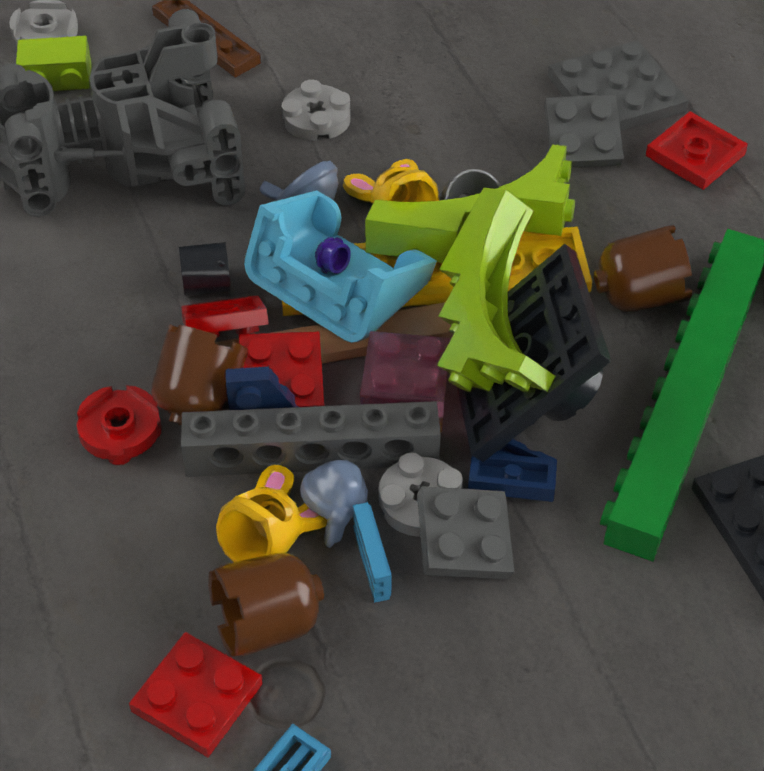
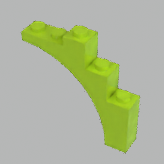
M552 144L546 157L533 170L511 183L496 188L507 190L533 210L524 231L561 236L565 222H572L575 200L569 199L570 184H566L569 183L572 161L566 160L567 146ZM480 193L463 198L440 201L398 202L375 200L365 219L366 252L399 257L403 252L415 249L432 257L437 262L443 263Z
M483 188L439 269L452 278L450 285L454 287L438 317L451 325L449 332L453 334V337L437 366L451 374L448 379L450 383L467 392H470L473 387L489 392L494 382L503 384L504 380L524 392H528L530 387L548 392L556 376L522 354L512 335L508 317V286L512 263L521 236L533 210L510 192L503 189Z

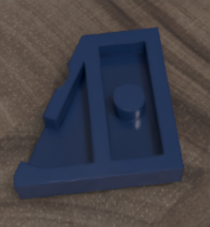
M269 367L225 369L229 410L298 407L295 404V395L287 386L279 383L278 376Z
M512 439L505 447L498 450L484 462L471 456L468 489L505 491L506 497L554 502L557 459L540 451L530 450L525 444Z

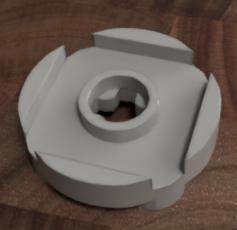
M36 0L30 2V9L24 10L21 13L20 8L14 11L9 21L12 38L16 44L21 39L76 36L78 33L75 11L72 9L71 12L67 9L65 3L58 0Z
M314 79L302 82L301 87L290 92L282 102V118L285 128L293 136L308 141H318L317 135L329 134V139L337 137L348 128L351 122L349 94L328 85H321L319 81Z
M417 453L402 455L398 463L393 464L386 470L379 483L378 500L379 506L384 512L385 520L392 528L403 534L421 537L418 501L414 500L413 492L419 491L422 486L463 489L462 474L457 469L435 458L421 457Z

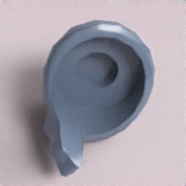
M322 161L299 175L284 190L267 181H263L260 186V192L278 201L319 191L334 201L339 185L337 177L338 168L331 161Z
M334 460L318 466L304 475L300 486V493L304 503L312 511L327 519L324 535L326 547L330 548L334 543L340 542L345 526L354 515L353 505L367 502L368 490L361 471L356 464L348 460Z

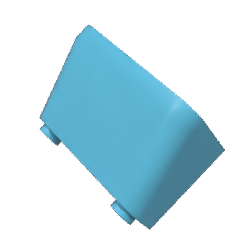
M319 191L260 205L245 256L244 265L249 279L345 341L351 343L359 342L371 336L427 285L431 279L437 260L421 251L414 249L403 252L397 258L393 268L339 236L338 232L342 218L337 203ZM328 237L341 238L351 251V258L347 268L339 274L332 272L324 274L316 264V249Z

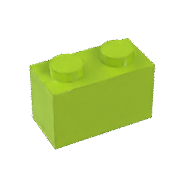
M87 36L18 40L16 64L22 66L26 71L31 70L43 76L50 83L53 91L91 89V57Z

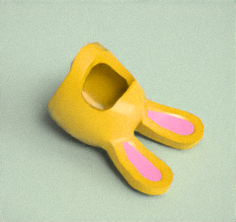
M403 159L393 163L389 169L378 175L376 182L363 174H350L343 181V188L348 195L371 202L372 204L375 200L398 202L440 200L435 181L424 170H419L417 164L410 159Z
M270 465L261 473L255 489L235 496L221 508L216 524L217 539L225 555L233 562L275 553H287L300 534L317 530L327 525L326 518L312 511L305 503L297 507L296 503L289 497L294 483V475L287 467Z

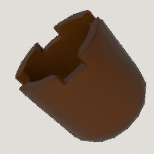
M674 225L664 226L608 243L599 259L600 270L594 271V281L598 293H605L607 299L615 308L625 312L639 311L690 300L692 290L690 288L685 289L684 278L692 276V271L683 239L674 240L672 236L675 233L676 227Z
M169 324L152 382L151 392L154 401L161 409L171 413L170 422L181 426L182 412L226 411L229 405L225 369L243 368L249 350L236 342H233L231 347L216 344L217 335L184 325L176 327Z
M275 553L220 565L219 568L209 571L208 585L211 605L221 604L225 624L218 625L217 628L224 647L231 657L247 656L298 639L306 635L316 623L319 611L318 602L324 599L322 582L317 574L311 575L308 567L296 556L288 553Z

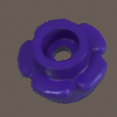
M328 237L318 245L315 252L316 264L324 274L328 272L335 274L343 272L351 258L349 246L344 244L343 240L338 237Z

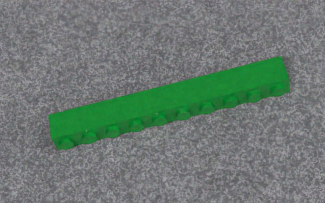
M731 229L726 230L722 243L715 241L708 259V263L712 264V267L703 268L697 289L702 290L700 295L693 293L686 313L687 316L691 317L690 321L682 320L676 335L675 343L680 344L679 348H670L663 370L667 371L668 375L666 378L659 376L651 398L657 401L655 407L646 406L639 429L643 430L644 434L642 438L634 436L626 459L632 462L629 470L625 468L620 469L613 492L619 495L616 502L607 501L600 520V525L607 527L604 545L654 562L764 271V239Z

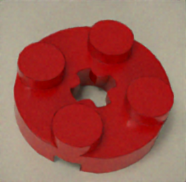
M126 385V390L113 391L112 386L101 388L90 394L81 403L77 412L78 421L76 426L82 446L92 455L101 459H108L113 465H124L132 457H136L148 450L162 432L156 402L151 394L136 386ZM113 419L118 421L127 419L126 424L123 426L113 427L111 424Z

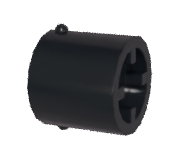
M226 242L179 247L185 296L231 291Z

